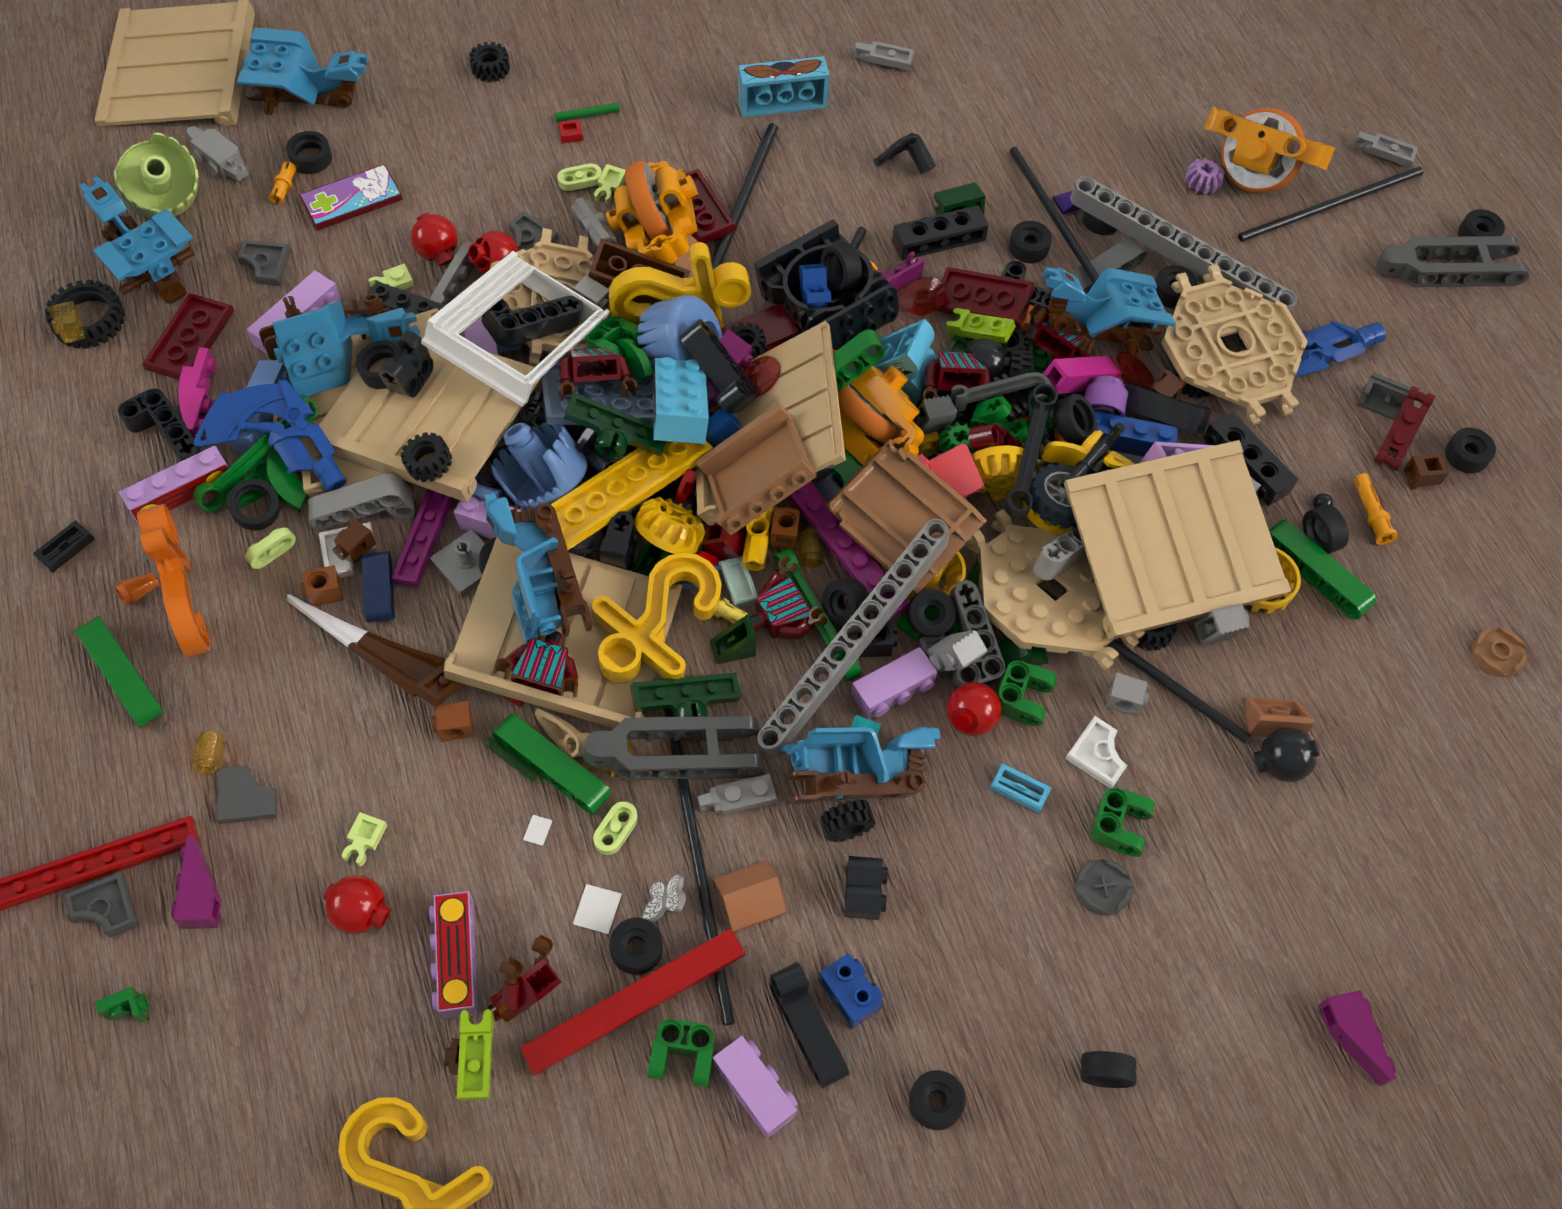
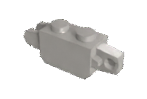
M196 126L188 127L186 134L191 140V147L194 149L192 152L193 156L199 163L206 164L214 175L218 174L224 180L231 177L238 182L243 177L249 175L241 159L239 149L235 144L215 129H208L203 132Z

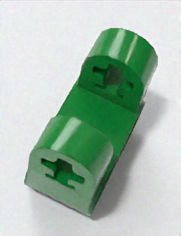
M611 316L602 320L585 336L587 349L607 348L623 356L620 348L613 341L630 338L635 341L634 345L640 349L644 345H638L637 337L646 332L638 333V325L623 320L620 317Z
M1003 396L977 403L969 424V428L998 424L1022 444L1026 442L1029 430L1028 422L1024 419L1009 422L1006 417L1010 414L1012 406Z
M1023 661L1011 662L1006 669L997 694L1001 703V714L1030 726H1041L1046 710L1039 704L1023 699L1026 687L1045 693L1052 692L1057 681L1056 674L1045 668ZM1011 675H1018L1021 679H1015ZM1003 697H1010L1014 702H1008Z
M1120 788L1108 789L1096 810L1091 827L1092 839L1099 845L1133 857L1141 856L1145 839L1140 835L1121 829L1125 814L1143 820L1151 819L1155 802L1148 797ZM1108 801L1115 802L1118 805V808H1113L1112 806H1110L1108 804ZM1100 825L1108 826L1111 829V833L1103 831Z
M676 1019L663 1021L657 1029L653 1043L648 1078L664 1079L668 1054L671 1053L697 1058L693 1085L708 1088L714 1052V1034L712 1029L704 1024ZM674 1030L679 1034V1037L674 1042H667L663 1039L664 1033ZM698 1035H704L709 1040L708 1044L704 1047H697L692 1041Z

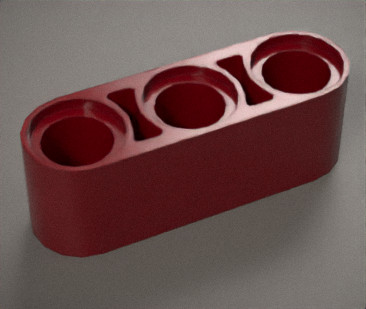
M998 424L976 426L969 430V443L975 451L994 446H1017L1023 448L1022 443Z

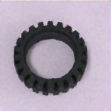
M82 280L76 281V286L69 283L66 284L68 289L65 290L63 287L58 289L59 295L54 293L51 296L53 301L48 300L47 302L48 308H45V317L52 332L60 342H64L69 347L72 345L78 349L82 345L84 349L90 347V344L94 347L100 346L99 341L101 340L105 344L109 341L108 336L114 338L116 336L115 330L120 332L121 324H124L125 321L123 317L125 312L118 296L109 285H103L102 282L97 280L95 283L92 280H86L84 284ZM102 301L108 304L105 315L90 326L71 328L63 324L66 313L79 303Z

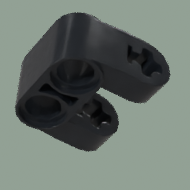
M411 331L404 332L398 341V346L403 354L397 363L392 360H386L378 372L390 392L414 398L418 395L433 371V359L427 347L421 344L422 338Z
M620 511L611 518L599 555L602 563L631 571L638 546L637 534L634 531V520L630 513ZM626 520L628 526L619 529L618 524Z

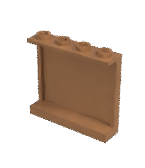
M779 402L696 460L698 468L708 476L720 516L715 520L730 535L817 477L793 417Z

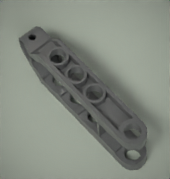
M1512 236L1411 237L1403 246L1386 247L1376 263V267L1381 274L1387 277L1399 278L1412 287L1517 286L1529 278V273L1524 263H1492V260H1495V258H1508L1519 253L1520 247L1517 239ZM1418 259H1424L1425 261L1430 259H1446L1447 261L1451 259L1475 260L1476 263H1422Z
M752 716L624 718L612 731H595L589 734L582 749L583 759L586 763L594 767L611 768L625 781L748 778L758 776L764 772L761 755L719 754L718 740H732L733 738L758 735V721ZM681 738H700V741H706L708 755L633 756L628 752L627 739H646V742H652L653 739H673V741H679Z

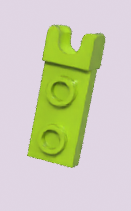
M960 308L953 310L954 314H956V321L946 322V329L951 338H954L955 335L964 339L965 337L974 339L989 338L1004 344L1007 343L1016 327L1012 319L970 313V310Z
M486 1009L483 1013V1020L479 1024L474 1025L468 1011L463 1010L460 1014L458 1101L490 1100L494 1013L492 1010Z

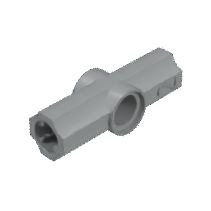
M582 197L576 199L571 209L579 221L584 236L589 237L588 239H591L597 248L601 238L617 244L616 237L609 229L601 211L597 212L589 200Z

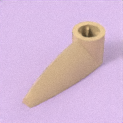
M536 708L534 715L554 743L571 758L583 757L582 749L585 740L592 732L581 733L562 718L543 709Z

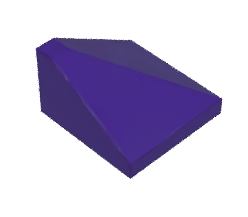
M1072 191L1053 196L1052 198L1062 214L1080 209L1070 200Z

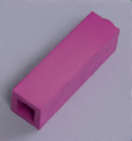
M1109 356L1054 359L1043 375L1047 376L1058 394L1085 392L1087 385L1092 383L1096 377L1112 376L1118 378L1122 372Z

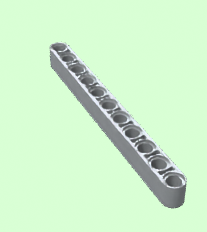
M1082 176L1077 179L1070 200L1080 209L1202 278L1205 274L1210 273L1208 271L1209 266L1217 264L1223 278L1232 281L1231 285L1242 290L1246 287L1263 294L1262 298L1273 303L1276 300L1282 302L1290 312L1295 306L1297 296L1291 290L1092 178Z
M932 519L925 524L758 733V742L767 755L778 756L783 753L781 752V747L792 742L948 546V527L943 520ZM935 532H940L943 534L939 538L931 537V535ZM919 552L927 553L923 558L915 557ZM902 572L911 573L908 578L898 577ZM887 592H892L895 594L890 599L882 598V596ZM871 612L878 613L875 619L866 618ZM853 633L862 634L858 640L849 639ZM838 653L846 655L840 661L833 660V657ZM820 674L829 675L828 679L824 682L816 681ZM803 695H812L809 702H799ZM786 716H795V720L791 724H783V719ZM769 737H778L776 744L772 746L766 745Z

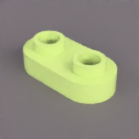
M592 163L562 169L557 175L558 185L565 191L598 185L597 181L602 174V170L598 165Z
M277 528L258 543L252 544L247 549L245 560L252 568L260 569L288 551L294 545L296 537L288 528Z
M618 802L612 806L594 833V845L599 853L612 855L622 847L638 821L637 810L634 805L629 802ZM621 816L629 818L626 822L619 821ZM607 838L613 840V843L610 845H605L603 842Z

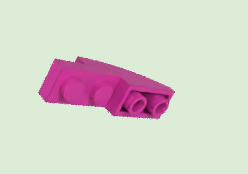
M201 347L198 349L193 367L183 366L179 381L180 411L194 439L214 403L208 392L210 391L212 373H215L217 368L216 359L213 358L209 348Z

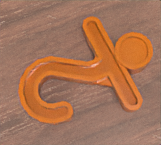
M161 504L138 511L137 519L142 532L139 535L145 553L156 563L167 616L182 652L187 658L210 652L211 643L205 620L201 612L194 613L186 574L191 571L190 562L184 550L179 546L178 532L166 504Z

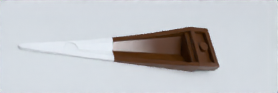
M287 594V601L412 697L419 696L436 708L465 686V684L444 677L445 658L431 655L367 632Z

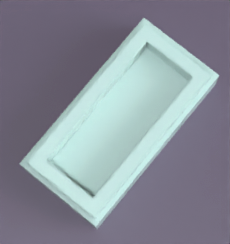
M743 555L739 558L718 562V566L722 567L720 572L732 605L737 608L755 604L758 595L749 570L742 567Z

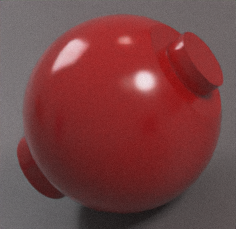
M429 212L416 218L417 222L411 230V243L416 253L428 261L436 260L439 266L450 263L454 258L453 252L458 244V234L453 223L442 215H430Z
M489 231L482 234L475 243L470 245L468 257L482 274H485L490 270L491 263L500 262L512 251L518 252L519 248L515 240L508 234L501 231Z
M969 682L957 687L950 695L947 702V716L951 725L958 732L968 736H981L990 732L997 725L1001 716V703L991 687L979 682Z
M350 875L340 879L336 884L331 883L323 897L326 900L325 912L328 920L337 930L347 934H361L368 931L371 927L381 930L391 913V908L385 906V896L379 884L363 875Z

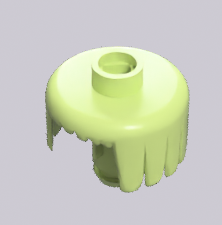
M154 133L150 141L132 145L122 154L114 170L116 187L123 201L132 210L148 218L164 209H168L174 217L178 216L191 206L197 195L198 169L193 156H190L186 146L180 145L173 137L167 139L162 133Z

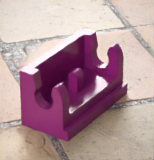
M912 251L907 255L905 262L883 274L881 270H878V272L898 292L922 278L925 261L920 257L915 262L914 252Z

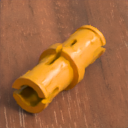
M283 162L279 174L273 180L274 186L268 196L273 204H276L278 198V205L283 204L287 190H290L292 187V178L297 170V167L292 162H289L288 167V162Z

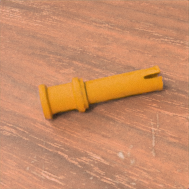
M1367 473L1357 475L1353 482L1369 516L1367 523L1369 527L1373 528L1376 535L1374 538L1376 544L1385 545L1393 542L1398 538V533L1392 528L1389 521L1391 517L1387 511L1383 510Z

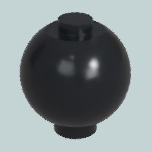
M979 338L970 342L965 351H957L970 353L981 364L985 365L989 370L991 382L995 377L1000 379L1003 372L1009 370L1010 357H1005V349L993 339Z
M1290 727L1280 728L1270 733L1263 741L1261 750L1254 752L1259 772L1268 771L1273 778L1283 782H1297L1306 778L1316 766V757L1320 756L1316 740L1311 741L1309 735L1305 732Z

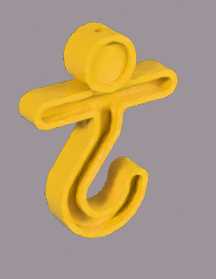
M697 242L689 248L694 277L680 278L651 267H634L623 271L613 279L609 287L610 312L612 316H617L639 325L645 322H640L641 315L652 304L633 302L632 299L634 297L649 295L664 301L683 295H693L704 300L711 307L721 328L723 327V319L720 306L735 308L743 305L751 296L749 275L744 266L735 262L721 264L713 270L708 246L705 243Z
M678 553L669 555L659 561L649 574L646 609L638 620L634 619L606 596H599L593 600L592 617L594 621L611 634L603 639L598 650V666L601 674L607 680L615 683L629 682L639 673L641 660L664 679H680L685 677V660L664 643L669 589L673 584L680 581H688L694 584L699 590L694 599V615L700 620L710 619L719 607L722 583L718 571L708 560L696 554Z
M396 1097L377 1098L362 1104L349 1116L340 1133L338 1153L343 1169L360 1186L400 1200L404 1209H466L487 1195L493 1187L492 1176L481 1166L470 1168L447 1185L442 1186L423 1179L418 1175L372 1159L369 1153L370 1142L373 1136L384 1128H395L410 1141L422 1139L427 1132V1122L410 1103Z

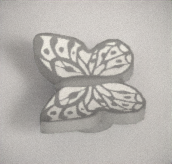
M674 875L668 884L657 881L651 885L649 894L652 900L646 904L642 918L654 923L667 910L673 913L682 912L686 902L685 892L681 891L684 883L682 875Z

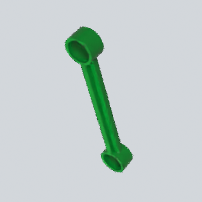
M300 395L305 402L309 403V408L314 412V414L306 416V419L311 422L318 414V407L310 398ZM281 418L278 421L280 423L285 424L288 428L291 427V425L283 418ZM265 433L213 483L204 482L199 484L193 493L195 502L205 511L219 509L224 503V493L274 447L268 443L270 434ZM209 490H215L216 496L213 501L206 504L202 503L203 495Z
M788 548L774 554L778 570H780L779 560L784 556L791 558L786 568H789L792 563L797 565V571L793 574L787 573L786 577H791L809 609L811 610L813 607L823 609L802 575L793 551ZM823 612L818 618L820 616L826 617L827 623L823 626L815 624V627L826 646H828L837 635V632L826 613ZM838 653L833 658L835 661H840L846 655ZM858 660L855 661L843 676V681L847 682L861 675Z

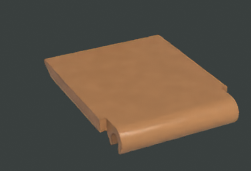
M889 439L826 504L827 509L841 521L839 527L888 570L927 522L932 519H940L947 524L949 544L912 591L915 594L923 590L987 521L974 506L910 451L905 454L902 448L897 450L893 446L892 439ZM935 532L931 535V537L939 538L943 534L940 532ZM919 552L915 557L923 558L927 553ZM902 572L898 577L908 578L911 573Z

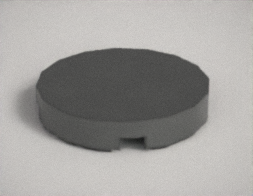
M1110 859L1087 862L1080 869L1075 880V893L1080 903L1088 911L1097 915L1110 916L1119 913L1129 903L1133 893L1128 872L1119 863Z

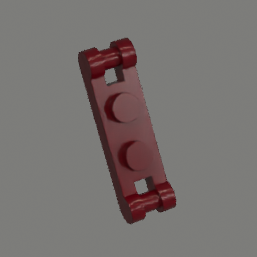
M1415 386L1410 388L1374 459L1375 462L1380 464L1382 462L1390 465L1391 469L1398 471L1425 415L1435 399V395L1431 393L1424 394ZM1413 400L1422 403L1421 407L1417 408L1411 405ZM1388 450L1397 453L1396 456L1388 454Z

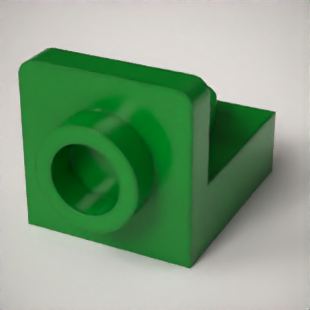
M132 987L95 1002L98 1014L107 1020L121 1019L127 1016L131 1010L133 1017L141 1023L148 1021L146 1011L150 1009L148 1000L144 993L140 994Z

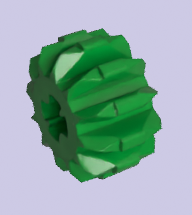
M957 421L954 426L947 424L945 430L939 436V451L945 453L961 444H965L968 446L971 454L977 452L969 443L968 434L970 429L968 424L960 426Z

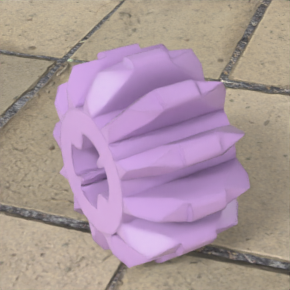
M1206 157L1203 160L1196 158L1188 166L1185 182L1189 184V189H1195L1196 193L1202 192L1206 195L1209 192L1214 194L1223 183L1225 170L1221 168L1220 163H1214V159L1209 161Z

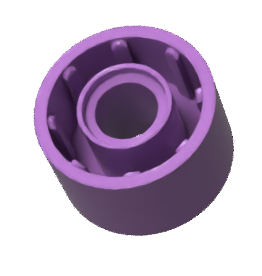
M1099 376L1087 385L1084 398L1090 403L1093 411L1124 416L1128 391L1124 388L1125 385L1120 379L1112 376Z

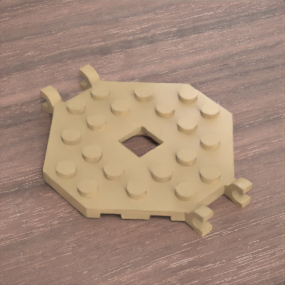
M543 228L540 241L527 251L522 249L516 252L518 254L517 257L573 290V287L585 275L588 276L594 256L587 250L589 237L579 235L578 246L575 248L551 243L552 230ZM499 261L491 263L490 269L494 267L497 263H499ZM519 283L502 298L512 311L548 301V299L522 283ZM579 320V324L573 329L525 342L531 348L528 365L536 367L539 364L542 350L552 352L584 321ZM585 337L571 350L587 349Z
M1217 264L1208 267L1210 273L1203 276L1206 283L1191 286L1186 273L1177 274L1176 280L1178 282L1171 284L1174 292L1180 293L1172 314L1176 324L1174 327H1167L1161 344L1180 378L1190 385L1246 408L1247 419L1251 426L1259 424L1261 422L1259 417L1266 415L1265 409L1260 404L1279 399V407L1283 416L1292 414V408L1299 405L1298 400L1291 393L1292 382L1298 371L1301 356L1308 341L1287 306L1277 300L1275 303L1262 298L1263 294L1246 287L1242 290L1231 285L1232 281L1223 278ZM1238 333L1247 350L1237 353L1232 352L1225 347L1220 337Z
M1002 509L995 515L997 520L991 524V527L1001 534L989 543H986L983 534L978 530L965 544L968 549L978 555V563H980V592H982V602L988 619L1019 648L1031 649L1032 646L1046 648L1048 652L1067 654L1068 651L1082 652V656L1096 659L1099 665L1106 671L1113 665V660L1118 657L1119 653L1111 647H1105L1114 639L1108 640L1104 630L1103 619L1106 614L1088 558L1085 557L1053 578L1067 590L1059 599L1053 600L1038 586L1043 579L1037 577L1032 569L1043 547L1061 535L1051 534L1040 528L1013 525L1006 511ZM1145 632L1120 638L1130 649H1133L1139 643L1138 639Z

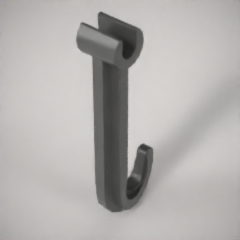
M1025 373L972 388L956 385L951 391V401L953 404L955 403L957 412H961L967 408L968 403L1040 384H1049L1051 386L1052 384L1047 376L1042 373ZM1039 394L1036 395V397L1038 400H1042L1046 398L1047 395Z

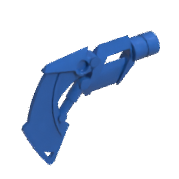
M1330 321V324L1319 328L1302 331L1308 342L1294 377L1330 368L1328 366L1329 361L1341 362L1365 353V348L1385 341V328L1379 322L1356 329ZM1238 335L1239 344L1245 347L1243 341ZM1344 340L1353 343L1341 349L1332 346Z
M278 380L279 384L251 386L230 394L222 392L204 418L194 439L195 446L203 447L237 441L242 430L269 433L268 443L270 446H274L289 469L287 473L313 471L327 492L339 489L347 482L333 459L335 449L318 424H311L306 419L307 415L314 414V412L287 380ZM256 413H269L283 418L291 427L288 428L280 422L258 423L248 421ZM206 431L207 440H202V437ZM300 438H312L323 457L314 462Z

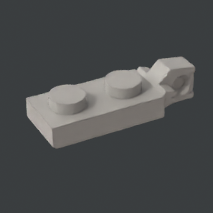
M873 41V44L857 42L854 50V58L908 71L910 70L914 55L913 49Z
M1361 131L1353 145L1362 151L1364 150L1367 153L1369 152L1377 157L1408 168L1412 166L1418 151V147L1380 133L1370 135Z
M770 774L718 785L710 788V793L698 796L700 812L715 809V813H722V815L777 802Z

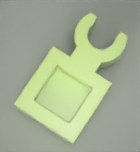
M606 164L597 181L599 188L594 193L596 201H599L602 196H606V204H611L613 200L612 193L617 188L623 186L626 181L624 169Z
M405 264L382 271L383 277L376 276L368 280L371 288L376 281L401 290L414 286L413 279Z
M359 812L347 836L348 841L352 842V845L344 849L342 853L344 861L348 862L350 856L357 853L359 856L356 859V864L360 867L363 866L366 862V849L369 848L375 851L387 827L386 822Z

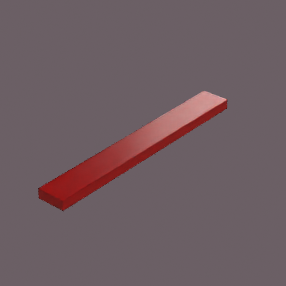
M188 816L1 878L0 911L181 851L182 846H185L187 836H193L200 844L194 818Z
M730 928L521 1046L520 1050L534 1076L538 1075L746 956L745 951Z

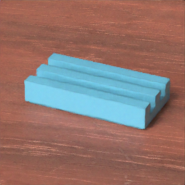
M1002 763L989 789L1040 813L1052 787ZM1002 774H1005V775H1007V776H1009V777H1011V778H1013V779H1015V780H1017V781H1019V782H1021V783H1023V784H1025V785H1027V786H1029V787H1032V788H1034V789H1036V790L1042 792L1043 794L1040 795V794H1038V793H1035V792H1033V791L1027 789L1026 786H1024V785H1022V784H1020V783H1015V782H1013V781H1011V780H1009V779L1003 777Z

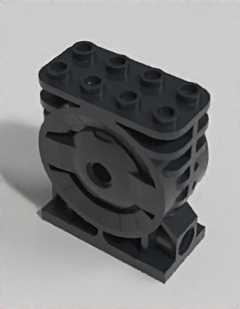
M832 219L754 262L762 298L765 301L770 299L773 304L780 303L784 305L788 317L791 318L800 334L826 321L830 325L832 349L837 351L862 331H876L884 325L893 322L897 318L899 305L897 290L892 285H889L888 280L881 276L877 270H873L870 260L858 249L855 250L859 255L862 266V276L859 284L842 291H835L827 284V288L831 291V302H828L827 307H812L802 303L799 265L821 264V255L827 246L845 242L850 244L839 233L838 223ZM839 259L840 270L843 274V267Z

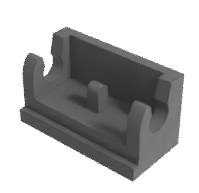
M1373 372L1364 386L1357 405L1394 420L1411 387Z

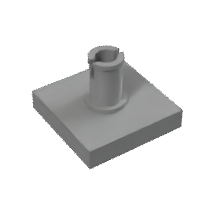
M472 529L430 557L431 564L461 597L476 588L482 577L479 569V555L485 543Z

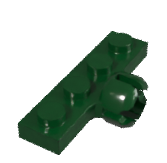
M574 392L572 393L564 419L594 430L597 433L595 448L600 455L604 456L606 447H610L608 458H621L626 452L627 445H633L658 456L663 453L666 441L653 440V424Z
M736 672L680 679L634 682L630 686L635 712L670 709L674 713V717H708L706 705L740 701L742 697Z

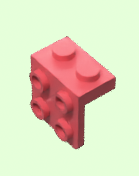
M961 444L931 460H928L922 454L917 456L922 463L963 498L984 488V482L972 454L965 444Z

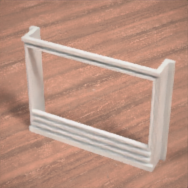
M512 251L427 321L425 336L421 340V344L523 407L529 400L532 386L602 320L607 318L610 310L606 309L604 311L560 282L517 257L518 254ZM519 283L524 284L550 301L565 296H575L583 303L580 320L584 321V323L526 376L459 335Z

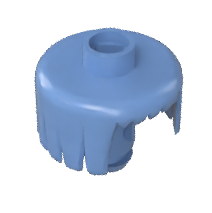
M683 295L657 302L649 306L646 312L641 315L640 322H645L638 325V333H646L637 337L638 345H644L640 349H643L648 359H650L653 370L655 358L670 357L674 360H695L681 341L680 335L698 319L703 320L718 339H721L722 332L718 319L704 300L693 295Z
M518 423L509 428L504 434V441L511 456L504 449H501L498 453L500 461L497 458L493 460L494 466L492 465L491 471L494 478L519 509H521V506H524V511H527L528 506H531V509H535L542 503L552 504L574 490L584 477L587 470L586 457L583 452H580L575 447L576 442L564 425L550 426L542 423L540 426L544 431L543 433L536 426L530 428V426L524 423Z

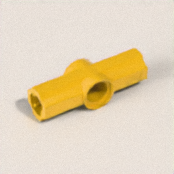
M775 506L746 525L747 536L742 567L750 571H759L765 568L768 545L771 542L770 532ZM757 531H763V532L760 533V534H756V533H755V532H757Z

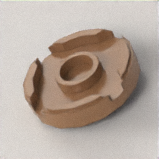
M1487 628L1478 634L1472 644V655L1476 663L1484 671L1494 676H1512L1525 666L1528 659L1527 653L1525 654L1523 641L1515 633L1505 628Z

